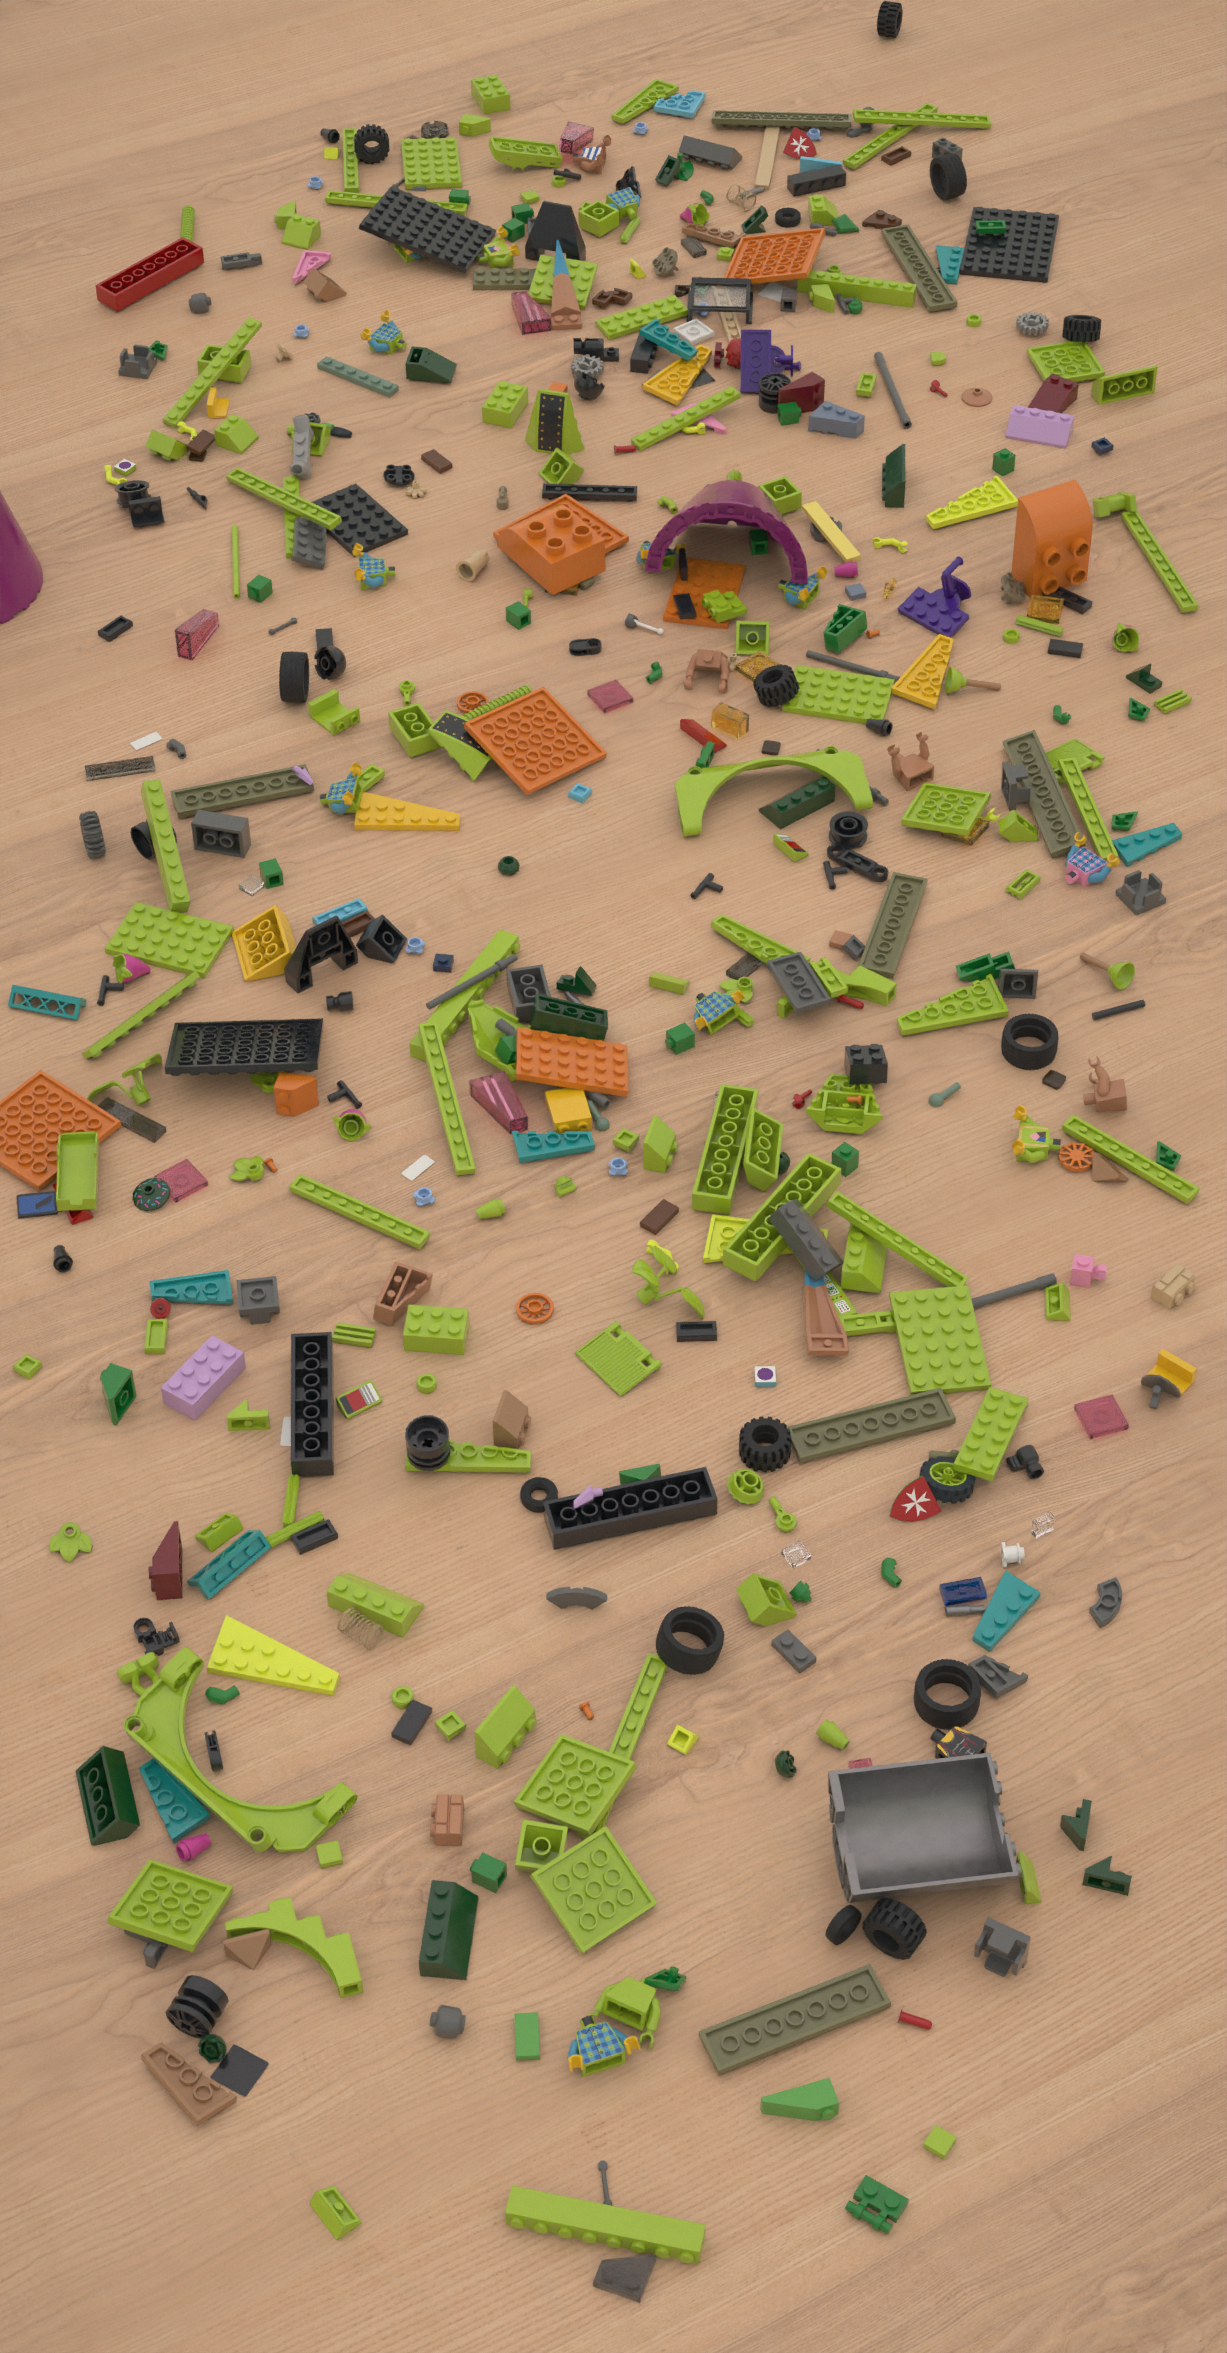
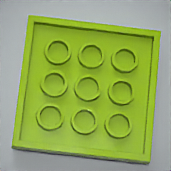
M540 255L527 301L552 305L554 256ZM564 258L579 308L585 310L598 269V263Z
M1067 341L1027 348V355L1043 381L1052 373L1074 382H1083L1105 376L1104 369L1086 342Z
M924 782L901 818V825L968 836L990 801L991 793Z
M561 1734L516 1797L514 1804L517 1808L591 1836L637 1766L634 1761Z
M607 1826L530 1875L580 1954H583L658 1904Z
M149 1859L109 1915L108 1924L193 1952L232 1895L233 1886Z

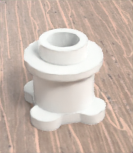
M1001 1542L1000 1553L1003 1568L1007 1567V1563L1017 1562L1021 1564V1560L1025 1559L1024 1548L1020 1547L1019 1543H1016L1014 1546H1006L1005 1542Z

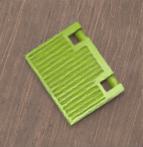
M1077 739L1070 740L1045 752L1059 785L1065 783L1063 776L1057 775V773L1061 772L1058 766L1059 759L1075 757L1081 770L1086 768L1089 770L1101 766L1102 760L1105 759L1104 756ZM1094 757L1096 760L1092 761L1089 758Z
M618 1321L612 1323L574 1352L620 1397L652 1372L659 1370L662 1365L658 1359L655 1360L652 1357L651 1352L627 1330L624 1331ZM613 1332L618 1336L617 1338L612 1335ZM645 1361L649 1366L646 1367L642 1362Z

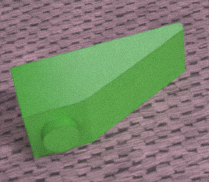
M826 2078L761 2097L760 2110L762 2114L810 2121L830 2120L835 2115H838L839 2101L830 2078Z

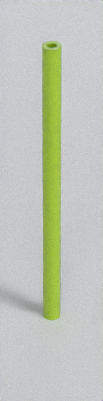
M233 525V597L238 599L240 597L238 526Z

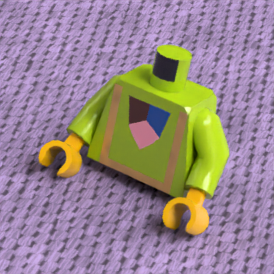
M500 226L497 229L499 235L495 236L491 243L484 245L483 253L477 256L479 263L487 262L490 268L514 266L513 256H518L520 253L516 244L509 247L506 241L501 239L507 237L508 232L503 226Z
M1019 1105L1013 1114L1015 1120L1021 1119V1122H1019L1018 1139L1012 1144L1013 1154L1017 1155L1016 1161H1028L1029 1163L1045 1161L1048 1159L1049 1150L1060 1151L1061 1139H1051L1050 1129L1035 1123L1026 1115V1108Z

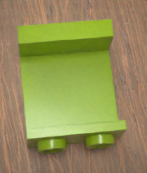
M335 689L308 702L309 717L333 736L360 722L359 708L355 707L352 710H348L339 702V692Z

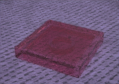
M617 680L587 690V695L603 713L633 703V697Z
M188 1159L154 1176V1178L167 1182L170 1188V1197L175 1203L208 1186L207 1179Z
M1113 1394L1074 1404V1410L1090 1439L1129 1428V1424Z

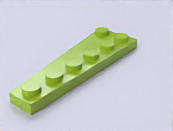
M659 79L653 80L613 113L612 120L624 124L653 107L658 99H666L673 96L679 91V86Z
M723 914L711 921V928L766 964L769 960L798 952ZM803 954V956L809 963L811 958Z
M449 1439L450 1458L444 1466L434 1470L448 1472L530 1473L531 1451L493 1445L475 1446L472 1442L462 1444L455 1443L452 1439ZM406 1451V1471H422L415 1468L409 1462Z

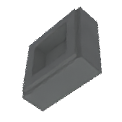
M853 935L841 948L855 960L865 949V945Z

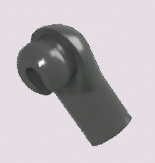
M170 739L167 742V748H170L171 751L175 748L180 759H184L187 756L185 746L176 739Z

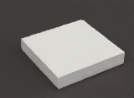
M697 318L673 328V333L678 334L681 340L687 341L692 346L715 336V332Z

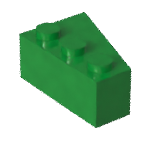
M838 604V610L834 612L832 621H829L823 632L825 649L840 653L867 629L866 611Z

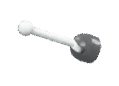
M629 613L626 617L625 626L633 628L639 625L656 631L659 635H662L664 632L662 628L657 629L638 622L637 616Z

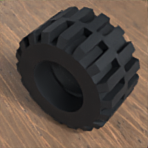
M882 2L877 18V32L879 36L897 37L903 16L901 3Z
M367 124L366 127L362 126L361 130L358 129L357 134L354 136L356 156L362 162L365 161L366 164L369 162L371 164L377 162L378 164L380 160L384 161L390 151L386 130L384 128L381 129L379 125L376 127L375 124H372V126ZM375 141L379 143L375 147H368L365 145L367 142Z
M1089 315L1066 316L1063 322L1062 337L1076 342L1097 341L1100 339L1102 320Z
M779 664L768 667L761 671L753 681V686L760 703L767 707H777L788 703L799 692V684L795 674L788 665Z
M763 1416L759 1417V1419L753 1418L751 1423L746 1422L739 1434V1456L741 1461L746 1463L748 1468L753 1467L754 1471L757 1472L762 1470V1472L767 1473V1470L773 1472L776 1471V1468L781 1469L783 1464H787L788 1458L791 1455L790 1429H787L785 1423H780L779 1419L773 1420L769 1416L768 1418ZM760 1443H769V1444H772V1445L762 1446V1445H759V1444H760Z
M881 1898L878 1900L862 1923L866 1937L876 1948L888 1956L901 1960L911 1958L927 1933L925 1924L915 1911L904 1903L891 1898Z

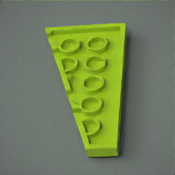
M989 974L982 981L976 980L967 988L961 987L940 997L939 1001L933 1004L931 1002L927 1003L920 1010H913L898 1017L897 1025L901 1035L904 1036L1006 1017L1009 1010L992 974Z

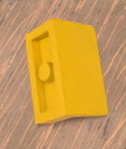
M210 387L206 405L208 418L225 419L230 399L218 398L217 388Z
M1162 1349L1158 1353L1157 1364L1148 1372V1375L1164 1377L1180 1390L1181 1395H1183L1195 1382L1197 1368Z

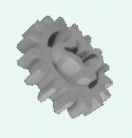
M1029 311L1027 314L1019 315L1016 321V328L1019 329V332L1023 331V334L1029 333V336L1031 334L1035 336L1042 334L1049 327V319L1046 318V315L1042 316V313L1037 314L1036 312L1031 313Z
M582 355L581 358L576 357V360H572L571 370L575 377L581 371V373L584 372L598 378L599 375H602V371H604L603 361H600V358Z

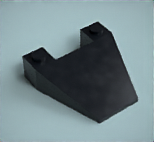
M543 201L525 245V259L539 261L540 255H543L545 250L556 252V242L559 240L562 252L566 253L567 259L585 261L586 247L572 207L570 205Z
M337 915L306 930L285 966L286 983L297 994L313 986L312 966L330 957L343 971L358 963L357 949Z

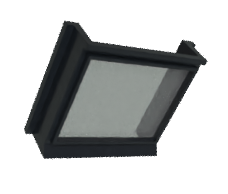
M692 277L691 290L688 292L687 309L689 315H687L686 323L693 320V311L742 312L746 313V324H752L753 292H750L751 279Z

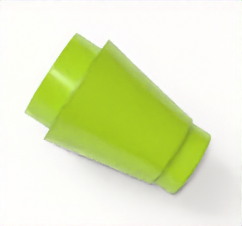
M494 1198L476 1208L479 1220L500 1217L506 1213L501 1198L497 1200Z
M827 1719L816 1732L819 1735V1739L841 1751L850 1742L833 1721L830 1722Z

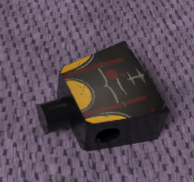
M953 1727L947 1735L941 1730L936 1729L930 1737V1740L937 1744L935 1750L936 1759L986 1753L987 1742L959 1727Z

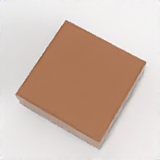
M835 930L829 941V946L842 949L841 947L852 937V934Z

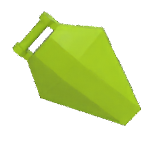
M483 999L470 1002L467 1009L476 1054L504 1071L510 1082L517 1081L515 1080L516 1063L504 1064L495 1052L500 1037L506 1036L495 1028V1024L502 1018L513 1026L515 1030H517V1027L530 1029V1025L526 1027L520 1024L519 1018L498 1006L494 1008L484 1003Z

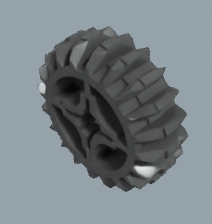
M95 811L81 813L79 820L87 855L90 858L105 856V842L97 813Z

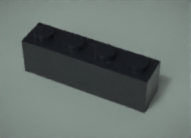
M841 165L787 175V189L793 197L846 186V172Z
M638 335L630 358V372L648 374L650 368L653 367V359L655 360L656 351H658L659 346Z

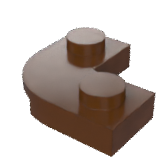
M614 288V291L607 292L601 290L592 299V304L600 308H606L612 301L626 305L633 297L631 292L619 288Z

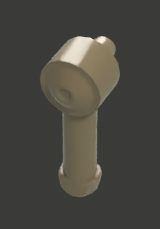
M501 486L499 488L500 497L497 498V508L505 510L509 507L508 498L506 497L507 488Z

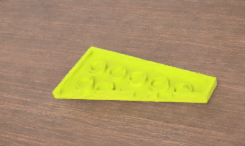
M996 475L992 481H986L983 483V486L975 487L959 496L957 501H950L946 507L938 508L926 515V521L932 529L1018 507V499Z
M712 1214L703 1263L723 1261V1249L750 1219ZM819 1228L826 1239H828L829 1229ZM787 1246L781 1254L793 1253V1251Z
M227 1615L207 1666L208 1673L334 1696L340 1679L338 1672Z

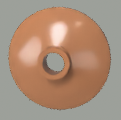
M970 388L962 393V401L969 406L982 407L991 403L992 394L983 388Z

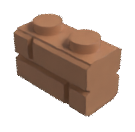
M438 1794L436 1796V1803L431 1805V1817H435V1823H430V1837H434L436 1846H461L463 1838L464 1796Z

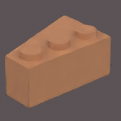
M395 1261L375 1304L373 1320L392 1326L408 1310V1305H414L430 1289L433 1274Z

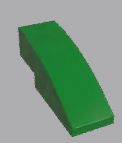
M1008 951L995 957H991L990 953L956 965V969L961 981H982L989 974H992L994 979H998L999 969H1015V966Z

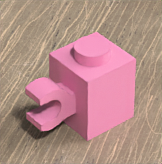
M1074 1254L1070 1285L1090 1288L1091 1278L1104 1281L1107 1266L1097 1265L1093 1267L1094 1257Z

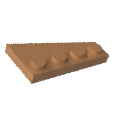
M688 223L682 227V233L687 234L689 237H697L702 241H710L712 244L723 245L729 248L738 245L741 237H746V233L737 235L731 230L721 232L720 228L707 229V226Z
M162 2042L141 2055V2060L196 2126H199L237 2101L236 2095L232 2092L227 2093L218 2082L209 2080L202 2075L201 2070L188 2065L183 2057Z

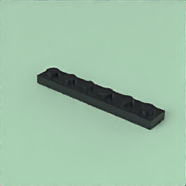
M543 483L542 498L553 499L567 494L573 499L637 501L638 487Z

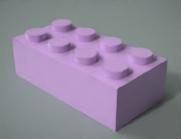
M211 1336L161 1387L163 1403L196 1421L246 1368L244 1352Z

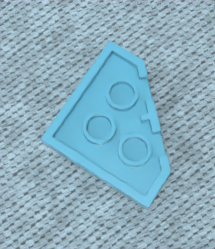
M692 90L683 96L681 94L673 95L668 100L658 99L654 105V111L661 114L666 113L673 116L693 118L705 100L706 92Z

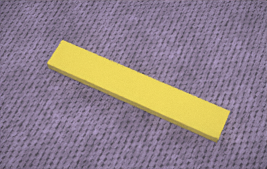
M817 501L802 505V511L845 563L861 560V554Z

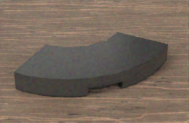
M1116 1577L1097 1585V1591L1100 1595L1099 1600L1090 1607L1089 1613L1099 1628L1109 1624L1119 1612L1122 1601V1589Z
M562 1587L548 1592L546 1600L561 1609L576 1605L594 1609L607 1601V1594L588 1587H583V1589Z

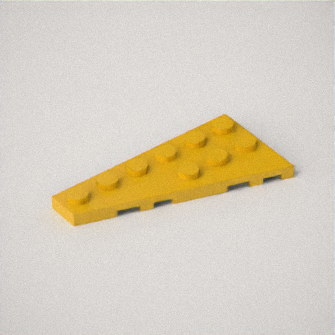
M702 344L695 347L698 352L690 361L684 360L682 357L643 383L642 389L678 406L711 357L712 349Z
M938 634L891 687V693L935 710L954 639Z
M362 792L358 811L355 814L354 827L355 830L459 831L460 814Z

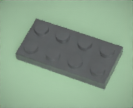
M296 517L294 521L292 561L323 569L325 566L326 528L305 518Z
M802 952L767 961L768 969L796 1014L831 1004L829 995Z

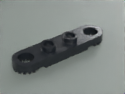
M831 844L827 848V857L847 866V868L875 882H884L888 879V869L885 866L883 867V865H879L877 862L849 848L846 849L839 844Z

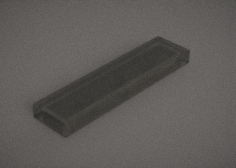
M153 756L85 765L87 781L156 771Z
M106 1097L98 1105V1107L119 1119L121 1126L154 1143L167 1132L165 1126L109 1097Z

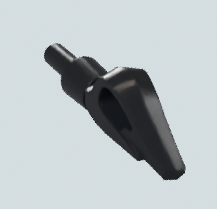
M187 487L190 496L206 510L207 497L199 495L196 491Z

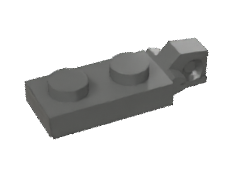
M247 252L221 256L222 268L232 269L262 264L261 253L249 254Z

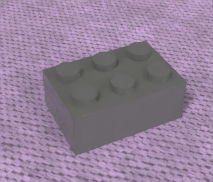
M198 810L191 822L194 850L245 858L251 846L248 818Z
M543 965L506 970L507 988L514 1015L519 1018V1023L530 1021L536 993L551 997Z

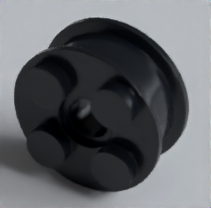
M133 480L116 485L114 489L118 493L117 504L122 505V508H129L128 501L151 498V495L148 494L149 483L142 480Z
M846 811L837 813L830 819L829 839L833 844L842 845L846 849L862 847L866 842L868 822L861 814Z

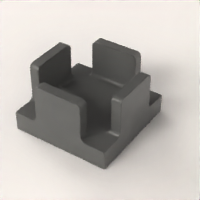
M135 344L133 346L134 354H128L127 348H124L120 354L121 366L118 370L119 376L148 379L157 364V357H154L153 352H149L148 346Z
M1009 761L1002 762L1001 790L1008 809L1011 811L1016 810V804L1030 801L1031 789L1030 786L1017 788V782L1029 777L1025 765L1011 766Z
M1140 870L1125 876L1123 886L1116 889V896L1136 916L1166 904V897L1161 893L1163 883L1154 873L1149 874V879L1146 877L1141 879L1142 872Z
M276 1276L236 1280L240 1317L250 1315V1323L253 1325L270 1323V1312L280 1313Z
M988 1917L984 1923L983 1931L976 1942L974 1956L979 1958L982 1950L990 1953L984 1965L985 1969L1005 1977L1011 1965L1014 1964L1012 1974L1017 1976L1021 1967L1024 1968L1027 1962L1031 1937Z

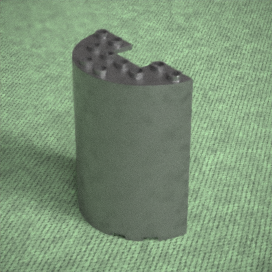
M991 1753L828 1771L830 1822L835 1824L832 1825L833 1847L841 1887L844 1889V1896L847 1902H862L881 1898H895L1016 1883L1018 1877H1021V1868L1019 1863H1015V1843L1010 1841L1009 1834L1004 1833L1003 1830L1005 1818L1003 1812L1000 1813L998 1808L1000 1806V1795H1002L1001 1781L996 1779L998 1767L997 1762L992 1761Z

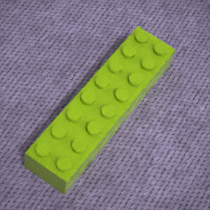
M721 1084L692 1192L693 1210L726 1215L731 1214L744 1162L749 1112L751 1107L758 1108L759 1089Z
M807 1153L723 1249V1265L757 1282L788 1246L769 1220V1217L787 1202L798 1199L812 1218L839 1187L841 1168Z

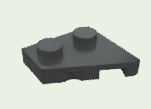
M986 1655L968 1664L977 1674L980 1683L995 1698L1026 1683L1028 1679L1027 1674L1022 1672L1021 1675H1018L1009 1670L1010 1666L996 1662L995 1659Z

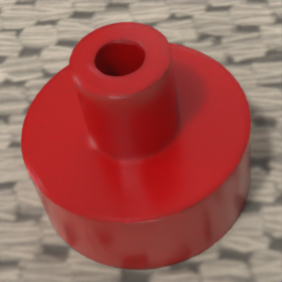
M164 1298L155 1299L150 1307L151 1314L157 1319L166 1318L171 1310L169 1301Z

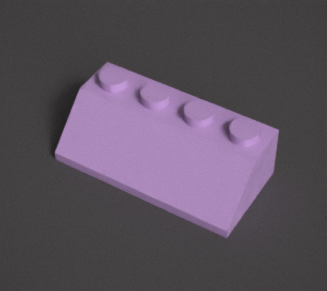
M1014 405L1010 413L1005 438L1066 449L1073 432L1074 416L1067 413L1062 414Z

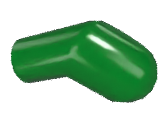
M705 190L701 191L700 196L704 198L705 204L710 205L714 201V196Z
M659 662L651 664L652 673L646 676L648 683H652L662 676V667Z
M1060 705L1053 707V718L1062 724L1069 723L1071 715H1067V712L1062 714Z
M885 1558L881 1564V1576L894 1588H897L902 1582V1579L894 1573V1565H897V1562L893 1558Z
M234 1685L227 1690L209 1687L205 1695L212 1702L225 1704L239 1696L240 1693Z

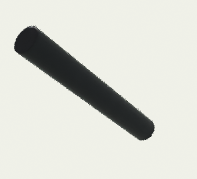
M1139 1000L1092 1013V1018L1096 1020L1145 1007V1001Z

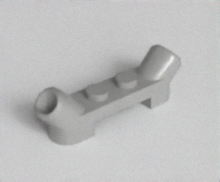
M306 414L293 418L295 431L293 463L290 466V472L294 476H299L301 480L307 479L312 472L310 447L314 433Z

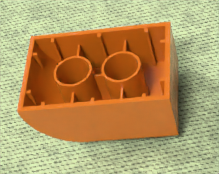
M1075 479L1018 498L1011 573L1018 582H1023L1026 587L1024 592L1031 599L1042 596V592L1047 595L1052 592L1054 593L1059 586L1066 588L1087 581L1093 522L1087 498Z
M556 505L507 527L499 533L497 547L551 595H555L606 571L605 539L564 505Z

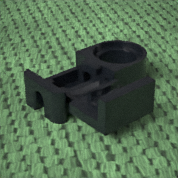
M140 1618L133 1625L138 1643L142 1642L146 1649L145 1654L154 1652L160 1656L164 1654V1648L180 1642L172 1622H169V1628L166 1631H158V1633H156L153 1622L148 1618ZM143 1625L150 1627L146 1632H140L138 1628Z

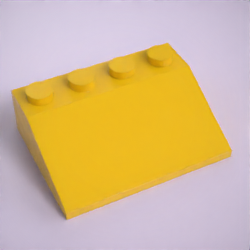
M277 905L272 906L232 931V937L246 982L285 974L284 968L296 949V944L288 917Z

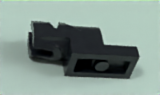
M573 338L574 354H589L590 357L595 356V358H600V361L619 362V348H604V339L585 338L582 341L581 338Z

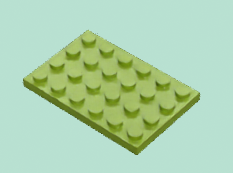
M435 137L433 139L407 138L401 140L405 189L426 186V189L462 188L457 138Z
M796 665L794 674L799 684V692L788 703L783 704L782 712L866 724L869 718L884 719L892 695L891 687L895 684V679Z
M135 902L105 947V954L113 956L120 953L129 954L140 959L145 964L185 974L197 971L201 978H205L232 936L234 926Z
M968 1285L889 1292L891 1310L910 1395L941 1388L943 1393L988 1390L991 1387Z

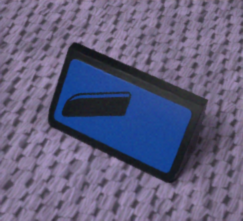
M55 1191L19 1194L16 1196L18 1219L58 1214Z

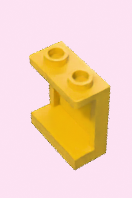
M562 1088L545 1091L546 1109L550 1112L556 1133L564 1134L565 1131L592 1130V1116L584 1090Z

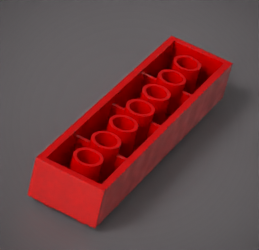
M182 237L95 285L97 300L118 312L204 263L203 248Z

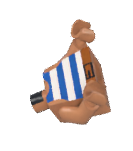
M605 135L602 138L603 143L601 142L596 147H584L581 154H573V162L580 163V170L598 174L602 173L606 162L605 146L611 145L609 135Z

